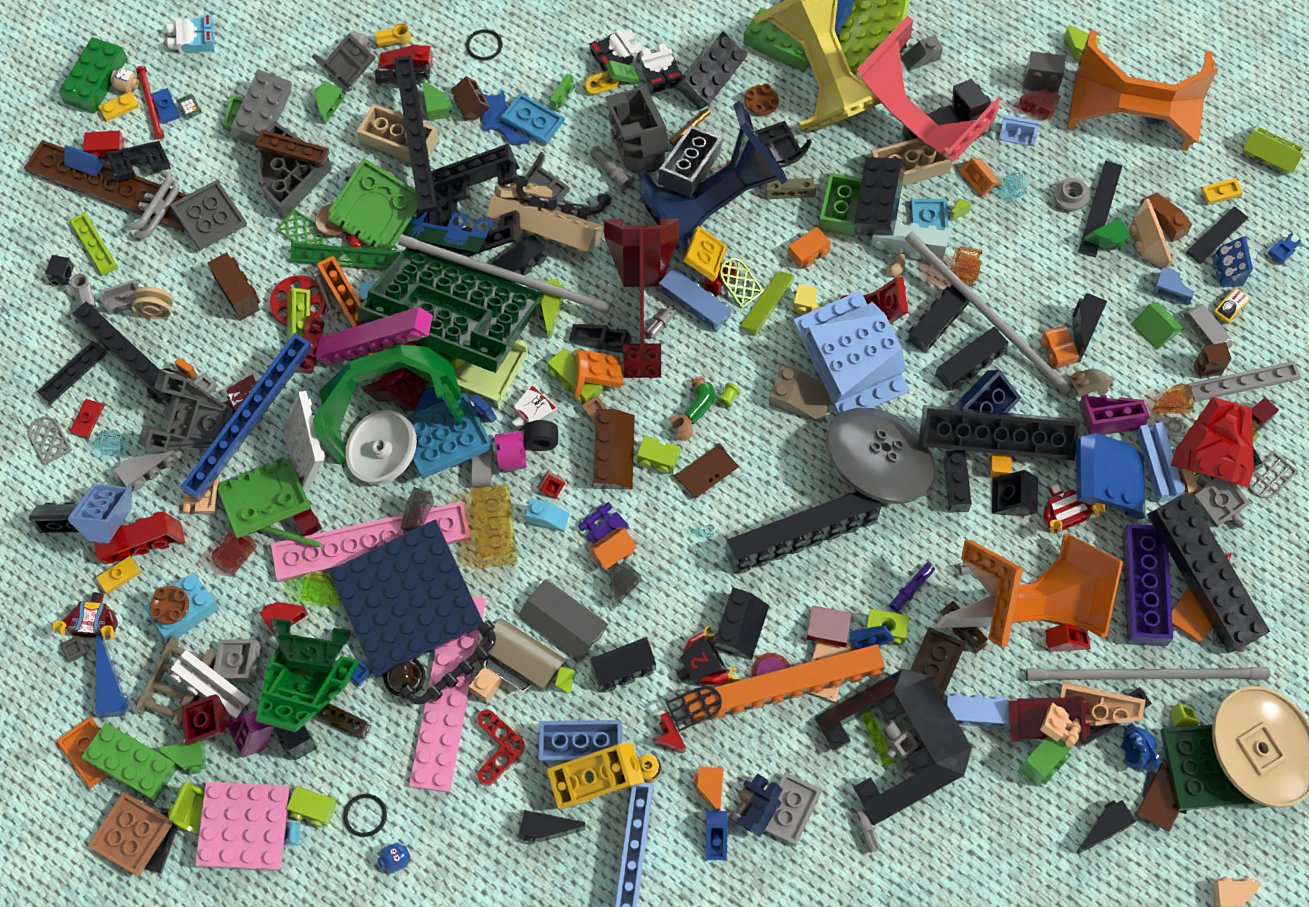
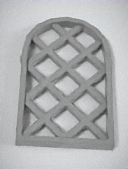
M42 416L31 423L28 432L29 437L44 465L72 451L60 425L54 418ZM45 419L51 420L49 425L43 424ZM34 425L39 426L37 432L31 431ZM41 427H47L46 433L40 432ZM51 428L57 429L55 435L49 434ZM59 431L61 432L63 437L57 436ZM31 433L36 434L34 440L32 438ZM38 435L44 436L42 442L36 441ZM47 437L53 438L51 444L45 443ZM56 439L62 440L60 445L54 444ZM64 442L67 443L68 447L63 446ZM35 443L41 444L40 449H38ZM44 445L50 446L48 452L42 451ZM53 447L59 448L57 454L51 453ZM41 454H46V455H47L46 458H45V460H44V458H43V456H42Z

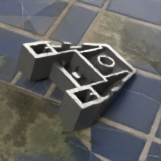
M159 369L154 388L172 395L162 429L143 424L138 443L145 448L162 452L177 449L186 450L188 448H208L231 419L233 409L185 377Z

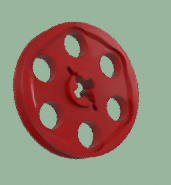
M296 275L288 277L276 285L270 297V307L279 323L287 327V316H279V311L287 309V293L294 282L301 283L299 289H318L316 295H310V309L314 304H318L321 307L317 312L310 310V316L319 319L323 316L327 305L319 286L316 284V280L313 278ZM279 293H286L285 299L278 300L276 298Z

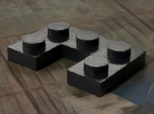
M160 141L106 152L107 159L117 181L134 178L135 171L132 165L147 161L153 173L171 169L170 162Z

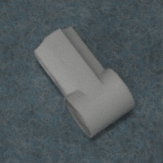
M75 274L71 278V284L74 288L79 307L87 301L95 309L97 306L89 280L84 274Z

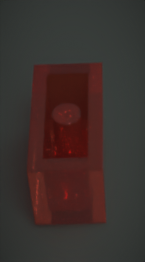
M233 530L226 535L223 544L213 551L211 560L216 566L233 577L257 548V545L247 535L237 538Z

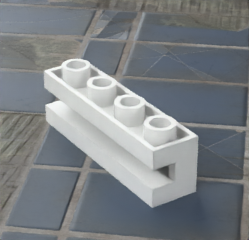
M187 650L181 654L168 671L171 674V679L179 684L180 682L185 684L187 691L194 696L198 694L200 697L206 698L217 694L231 716V720L236 719L251 700Z

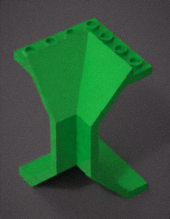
M399 345L348 362L319 390L322 406L313 418L316 436L340 464L347 463L340 426L356 384L403 367L434 385L437 398L442 397L459 425H463L462 417L465 416L462 407L458 403V400L462 397L451 356L430 347Z

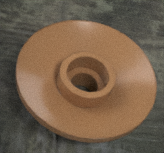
M328 204L322 207L316 215L317 228L328 236L341 235L346 232L342 230L344 222L338 227L328 221L330 216L328 211L333 205Z

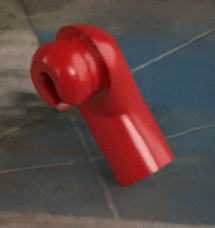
M347 233L345 241L348 246L361 247L362 243L357 240L356 235L352 236Z

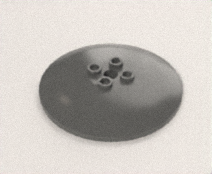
M853 408L838 415L828 429L826 446L834 468L850 486L867 497L885 503H909L924 495L934 479L935 466L930 449L918 443L919 434L915 429L893 414L874 408Z

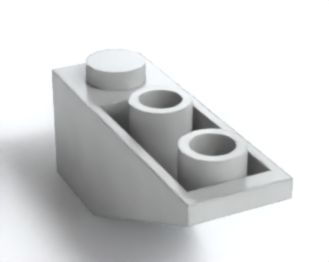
M174 450L137 456L123 462L114 469V472L126 487L132 488L133 492L140 490L149 479L156 478L163 469L173 466L178 457Z

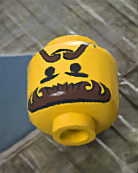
M645 754L638 758L644 783L655 782L661 774L659 759L651 754Z

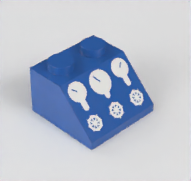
M1246 236L1220 246L1213 255V264L1217 265L1216 279L1220 281L1221 288L1243 286L1253 270Z

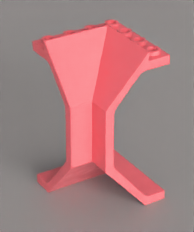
M907 15L857 69V75L883 106L917 138L944 157L955 162L982 132L989 131L991 123L995 120L999 111L1001 99L997 97L977 120L937 125L905 94L900 50L911 38L913 19Z

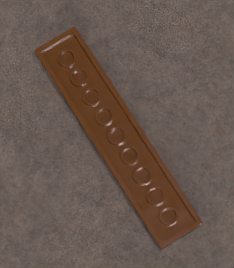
M41 140L24 167L28 173L140 216L145 211L137 207L139 202L150 204V202L143 198L145 193L156 195L161 187L160 184L137 175L134 178L117 181L111 166L100 162L102 168L97 176L68 167L64 163V148ZM168 188L167 192L162 198L163 200L166 199V197L171 191V188ZM178 192L172 203L187 196V194ZM169 207L159 223L184 232V227ZM152 214L149 219L152 220L155 214Z

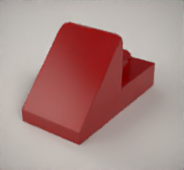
M669 712L661 714L659 725L662 732H667V734L655 739V745L678 753H685L686 746Z

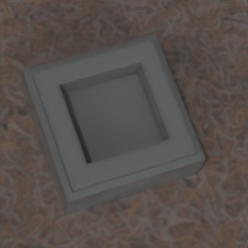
M80 636L61 644L69 663L88 654Z

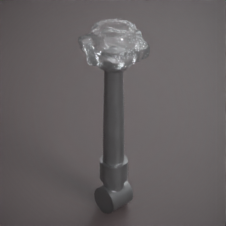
M320 270L312 272L328 308L324 319H328L330 322L338 320L342 312L332 307L323 278H321Z

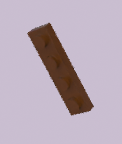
M262 129L255 142L257 149L321 167L324 166L330 153L329 148Z

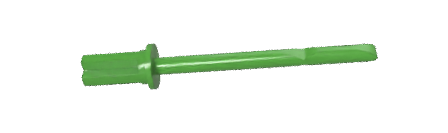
M269 526L259 529L314 547H321L323 545L321 542Z

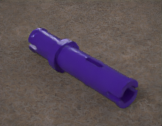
M926 562L908 584L900 588L899 594L889 604V607L898 613L908 601L913 599L915 592L935 571L934 566Z

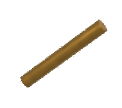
M708 108L702 111L671 138L669 143L673 146L677 144L690 125L696 127L711 114V111Z

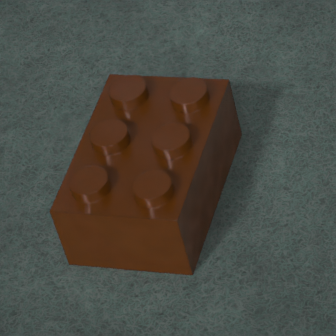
M226 252L207 262L216 283L240 321L260 311L258 306L260 300L256 295L257 293L252 284L248 283L243 270L239 269V264L234 257L230 258Z

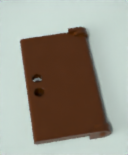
M718 443L706 454L679 473H676L674 477L696 499L739 468V465L725 451L724 447Z
M1160 763L1159 769L1138 811L1135 813V817L1143 821L1146 820L1170 832L1180 811H1177L1168 765Z

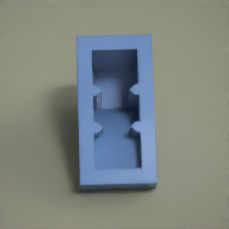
M1163 267L1158 276L1153 294L1189 305L1195 291L1183 284L1180 279L1181 273L1176 272L1174 269Z

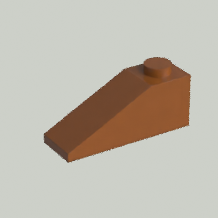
M1158 192L1142 199V202L1145 199H1150L1160 227L1172 242L1188 234L1192 223L1181 209Z

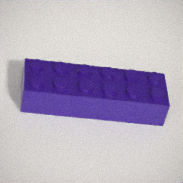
M1127 524L1122 532L1127 644L1168 646L1173 640L1168 550L1153 525Z

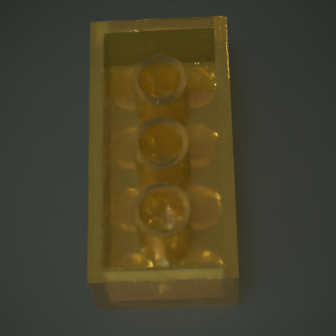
M509 484L470 489L479 569L518 564Z

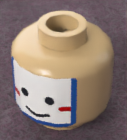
M119 68L111 76V84H113L115 90L129 93L138 88L139 80H137V75L133 71Z

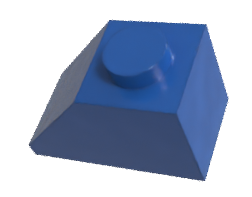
M706 811V860H727V811Z

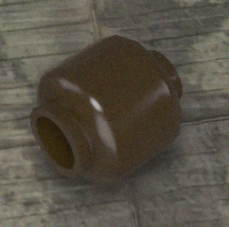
M411 662L394 665L389 675L390 684L398 690H402L409 684L414 687L420 679L418 667Z

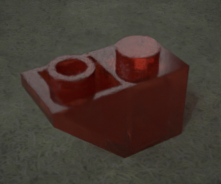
M1046 89L1021 96L1017 108H1020L1025 113L1037 115L1040 119L1050 121L1059 104L1061 95Z

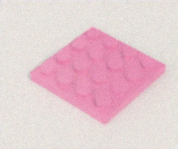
M206 782L196 866L281 871L288 814L286 808L289 803L290 786Z

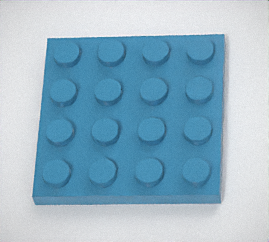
M466 392L462 393V398L458 400L465 416L462 417L463 425H459L444 401L406 416L416 432V450L412 459L422 479L494 449Z

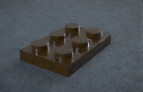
M929 627L910 671L931 676L943 697L966 643Z

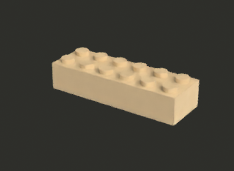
M497 194L491 197L486 216L491 217L494 222L500 223V215L516 210L520 214V228L525 229L527 234H539L544 240H556L559 242V245L575 247L576 251L581 253L589 252L598 247L604 226L555 209L554 211L547 210L541 204H538V207L527 205L528 201L521 198H501Z

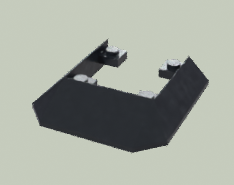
M505 144L432 170L438 210L427 212L423 223L447 227L453 214L458 212V202L470 198V186L495 177H497L500 186L513 183L517 170L520 168L510 145ZM419 209L417 211V218L422 217L424 214L419 213ZM514 210L500 215V227L488 232L478 253L516 241L524 233L520 229V214L518 211ZM458 216L453 220L454 226H459ZM469 226L462 229L463 231L472 232ZM424 242L467 257L477 254L472 251Z
M901 669L814 717L833 752L851 743L843 725L877 706L886 722L905 713L922 741L924 748L907 757L916 775L881 794L871 777L853 786L874 825L965 776L972 746L931 676Z

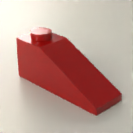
M410 45L382 52L379 69H396L394 58L412 55L414 67L428 64L431 72L433 60L431 46Z

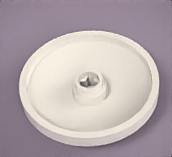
M392 410L377 411L362 419L351 432L346 445V462L353 475L365 483L377 485L390 482L402 474L410 464L416 450L417 439L413 425L402 414Z

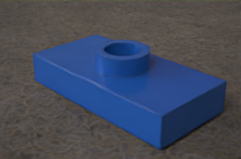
M168 88L151 93L163 124L180 118Z

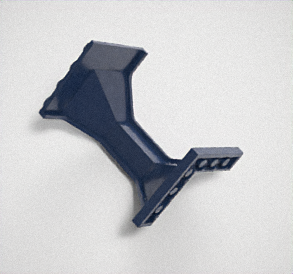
M740 101L733 105L740 129L729 164L700 183L691 197L666 187L658 186L644 168L638 172V182L640 184L638 186L641 190L639 193L642 196L640 199L656 223L660 226V219H679V238L675 246L677 250L682 248L686 252L689 246V239L692 237L696 227L701 226L709 216L745 191L779 180L782 185L788 181L785 172L756 134L750 115Z

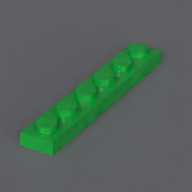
M302 242L291 243V261L319 263L334 256L339 265L388 269L401 254V251Z

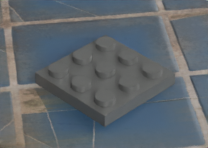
M218 180L170 204L171 210L199 251L247 226L246 220Z

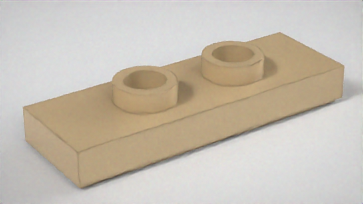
M511 183L510 186H495L494 192L501 198H520L517 195L516 184ZM529 183L527 187L523 186L525 193L552 197L553 191L547 186H538L533 183Z

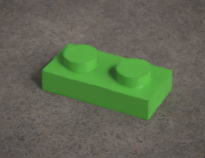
M566 73L550 98V109L557 111L560 106L562 107L565 104L567 94H571L575 86L572 75Z
M230 96L223 129L231 130L233 121L244 98Z

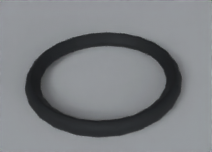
M489 29L473 32L466 42L468 53L477 60L493 59L499 55L503 47L499 34ZM479 33L493 34L499 41L498 50L491 56H477L470 50L471 39Z
M415 659L412 662L417 664L421 671V681L415 688L417 693L422 688L426 676L423 665ZM388 673L383 675V682L387 690L393 695L399 696V692L393 690L387 681Z
M358 795L352 798L345 807L343 815L344 824L356 836H372L378 833L386 822V806L375 795ZM362 798L374 799L380 804L383 812L382 821L379 826L367 833L354 830L348 822L349 808L355 801Z

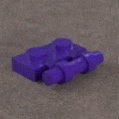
M609 502L603 506L600 505L596 508L597 511L591 516H586L583 522L578 525L582 532L587 528L591 530L587 534V538L593 544L618 527L629 528V524L617 511L611 516L608 514V511L613 508ZM602 517L605 521L596 526L594 522Z

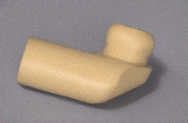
M897 254L896 263L886 269L887 275L890 277L898 276L905 271V254Z

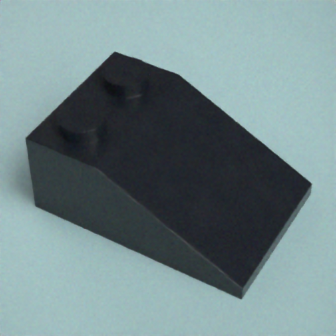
M1087 292L1083 299L1079 298L1072 317L1075 318L1072 325L1074 343L1079 354L1077 362L1079 363L1107 303L1106 300Z

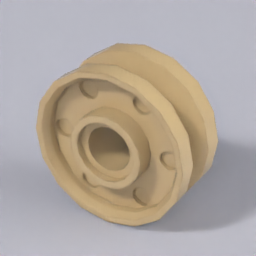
M146 286L135 289L133 295L135 300H133L131 306L133 312L150 319H166L170 317L174 298L169 292L160 288Z

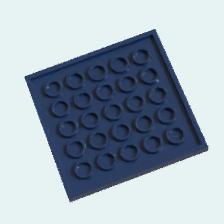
M436 519L328 571L375 678L389 673L394 665L411 662L477 630L484 623Z

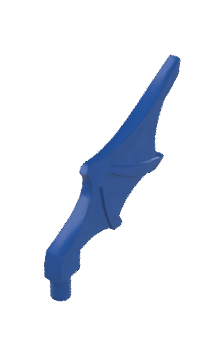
M503 90L497 95L483 94L490 106V109L482 115L484 131H499L505 136L510 145L528 144L529 136L520 137V133H516L514 127L501 121V116L508 108L505 101L506 95Z

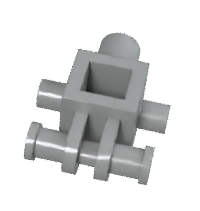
M889 720L882 726L889 736L884 741L889 749L886 755L890 759L893 757L902 759L903 761L900 764L898 763L896 767L901 773H904L905 769L912 767L907 757L924 748V746L917 744L914 737L917 736V733L913 729L910 731L898 729L894 721Z

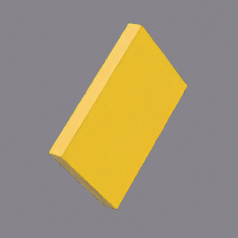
M697 226L683 261L711 281H714L718 276L727 245L700 226Z

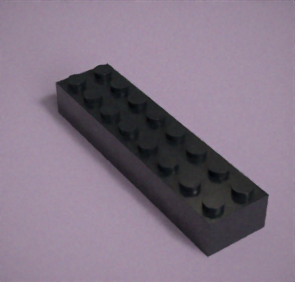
M923 405L918 443L923 447L1075 461L1076 439L1079 434L1080 422L1070 418Z
M856 491L729 538L726 541L725 553L734 573H745L751 569L750 567L756 565L758 567L764 566L769 563V560L774 558L776 560L783 559L790 552L799 553L806 546H818L825 539L830 538V540L840 537L841 533L847 531L848 533L855 532L863 525L871 526L877 522L876 520H878L882 506L880 501Z
M1188 492L1147 513L1148 518L1228 653L1238 651L1271 632Z

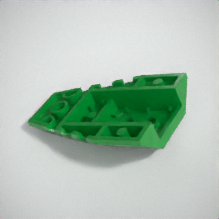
M279 646L267 665L256 721L297 732L346 687L359 665V661L340 656L328 673L287 667Z

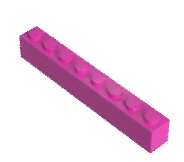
M416 307L319 338L315 358L321 361L323 365L332 366L346 360L419 340L429 336L433 315L420 307Z

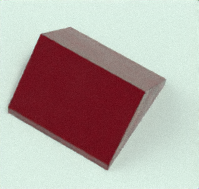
M217 694L181 707L185 745L189 746L223 733L231 721V716Z

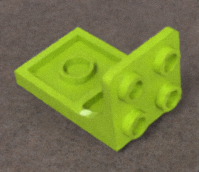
M185 781L184 785L179 787L177 801L171 806L168 816H170L169 820L177 828L196 835L200 834L205 791L194 786L189 781Z

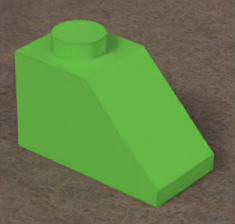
M323 81L316 88L315 97L324 124H327L344 100V94L341 88Z
M422 82L429 121L449 118V111H452L451 101L446 99V93L427 82Z
M202 741L189 746L181 743L160 747V752L165 757L175 762L177 766L189 774H197L202 769H207L205 745Z

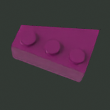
M1086 394L1081 397L1079 403L1088 434L1098 433L1105 435L1137 430L1140 426L1146 425L1149 418L1145 402L1140 399L1122 397L1112 399L1107 398L1105 395L1094 397Z
M257 711L231 720L227 725L241 758L265 750L274 726L256 721Z

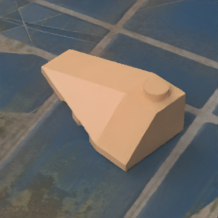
M1064 681L1062 682L1060 697H1084L1085 702H1089V715H1085L1086 723H1090V726L1141 721L1143 717L1145 699Z

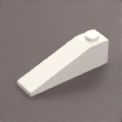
M991 595L946 614L936 624L937 628L990 627L996 597Z

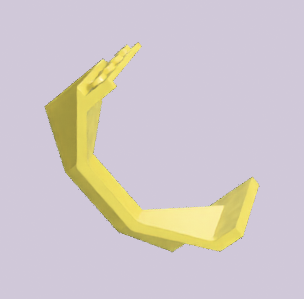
M784 0L753 17L755 23L769 20L799 42L804 48L818 82L819 92L814 116L798 123L800 130L807 128L808 131L811 129L818 131L881 103L867 85L850 70L835 33L838 0Z

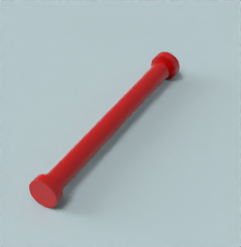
M138 66L136 73L139 75L154 129L153 136L155 140L162 139L165 135L161 131L146 75L147 69L145 66Z

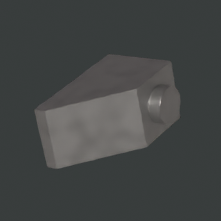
M936 35L919 40L901 58L908 70L911 71L941 60L943 47Z

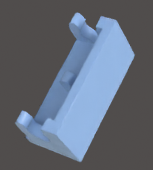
M1004 115L999 140L1034 147L1040 121Z

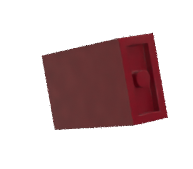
M1084 697L1009 698L1011 742H1019L1020 739H1046L1048 735L1040 729L1047 710L1052 703L1070 714L1069 720L1073 721L1076 718L1081 720L1082 729L1078 734V739L1086 741V735H1090V723H1086L1085 715H1089V702H1085Z

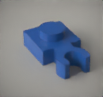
M1290 233L1285 241L1280 239L1268 252L1281 265L1296 251L1294 248H1297L1301 242L1300 239L1297 242L1291 241L1293 233Z

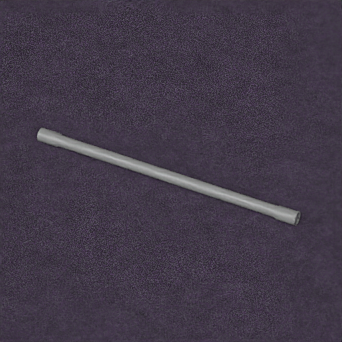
M913 231L905 237V240L916 251L920 252L1049 378L1062 394L1066 395L1073 389L1063 377L1059 376L952 272Z
M403 234L399 238L398 245L591 307L606 314L609 313L611 307L609 302L563 289L421 242Z
M1269 667L1026 669L1027 681H1044L1049 679L1270 678Z

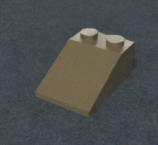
M782 364L769 397V405L823 423L831 402L823 383L801 370Z

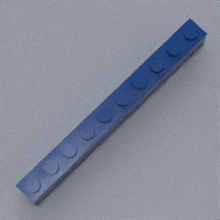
M296 333L292 335L182 483L181 489L185 494L198 502L201 501L310 353V342Z

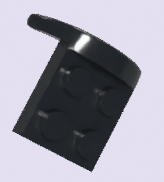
M785 121L755 131L781 168L799 161L807 153L812 143V140L808 139L800 148Z

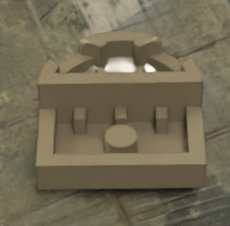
M1099 369L1077 371L1068 377L1079 397L1093 391H1097L1102 396L1108 392L1109 386H1114L1112 378Z

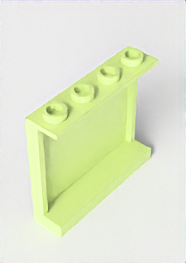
M517 339L496 373L465 362L458 369H454L460 393L466 392L472 398L477 394L489 405L499 408L528 354L527 345Z

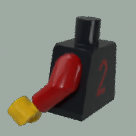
M710 626L705 628L704 633L700 632L688 639L683 649V655L680 657L684 667L676 672L682 682L691 677L694 682L701 683L702 685H717L728 681L736 682L740 678V676L733 677L731 674L736 672L737 668H732L729 673L726 672L728 669L712 643L716 632L713 634L707 633L711 630Z

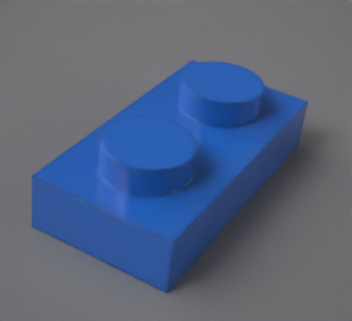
M477 394L471 399L475 405L473 408L478 412L477 415L484 421L488 419L492 423L497 418L491 406Z

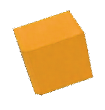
M991 453L989 459L990 478L1012 473V455Z

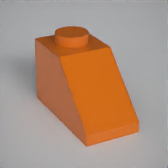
M699 766V771L694 772L693 785H697V792L714 811H720L724 768Z

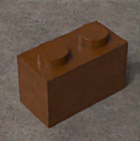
M466 76L451 89L454 94L453 98L461 107L460 111L465 118L477 120L490 109L477 81Z
M1226 342L1203 347L1194 362V370L1199 374L1200 379L1223 374L1232 359Z

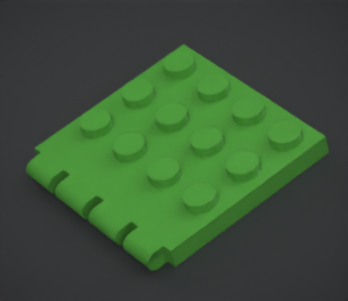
M363 158L329 209L328 213L330 216L328 221L338 227L344 222L342 230L352 236L360 232L357 239L368 246H371L373 241L376 242L373 246L374 249L392 250L418 211L416 190Z
M281 457L272 461L273 465L271 466L267 463L254 468V473H251L249 470L237 475V480L233 481V478H229L220 482V487H217L237 538L311 508L290 458Z

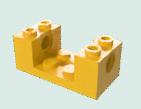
M633 743L618 744L547 769L558 810L574 807L591 801L590 799L644 783ZM588 771L594 774V780L591 783L586 778Z

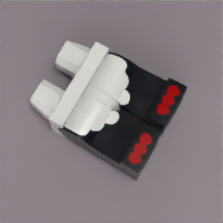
M619 29L616 33L610 34L599 42L595 40L589 43L590 53L603 71L608 70L606 63L609 60L626 65L637 61V56L641 54L643 46L640 42L631 45L630 42L635 40L631 29L625 32Z
M665 44L658 45L656 53L651 54L648 48L641 50V67L651 94L666 90V86L667 89L676 87L675 84L682 77L681 70L679 71L671 48L668 49Z

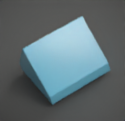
M297 822L286 823L284 845L299 846L301 825Z

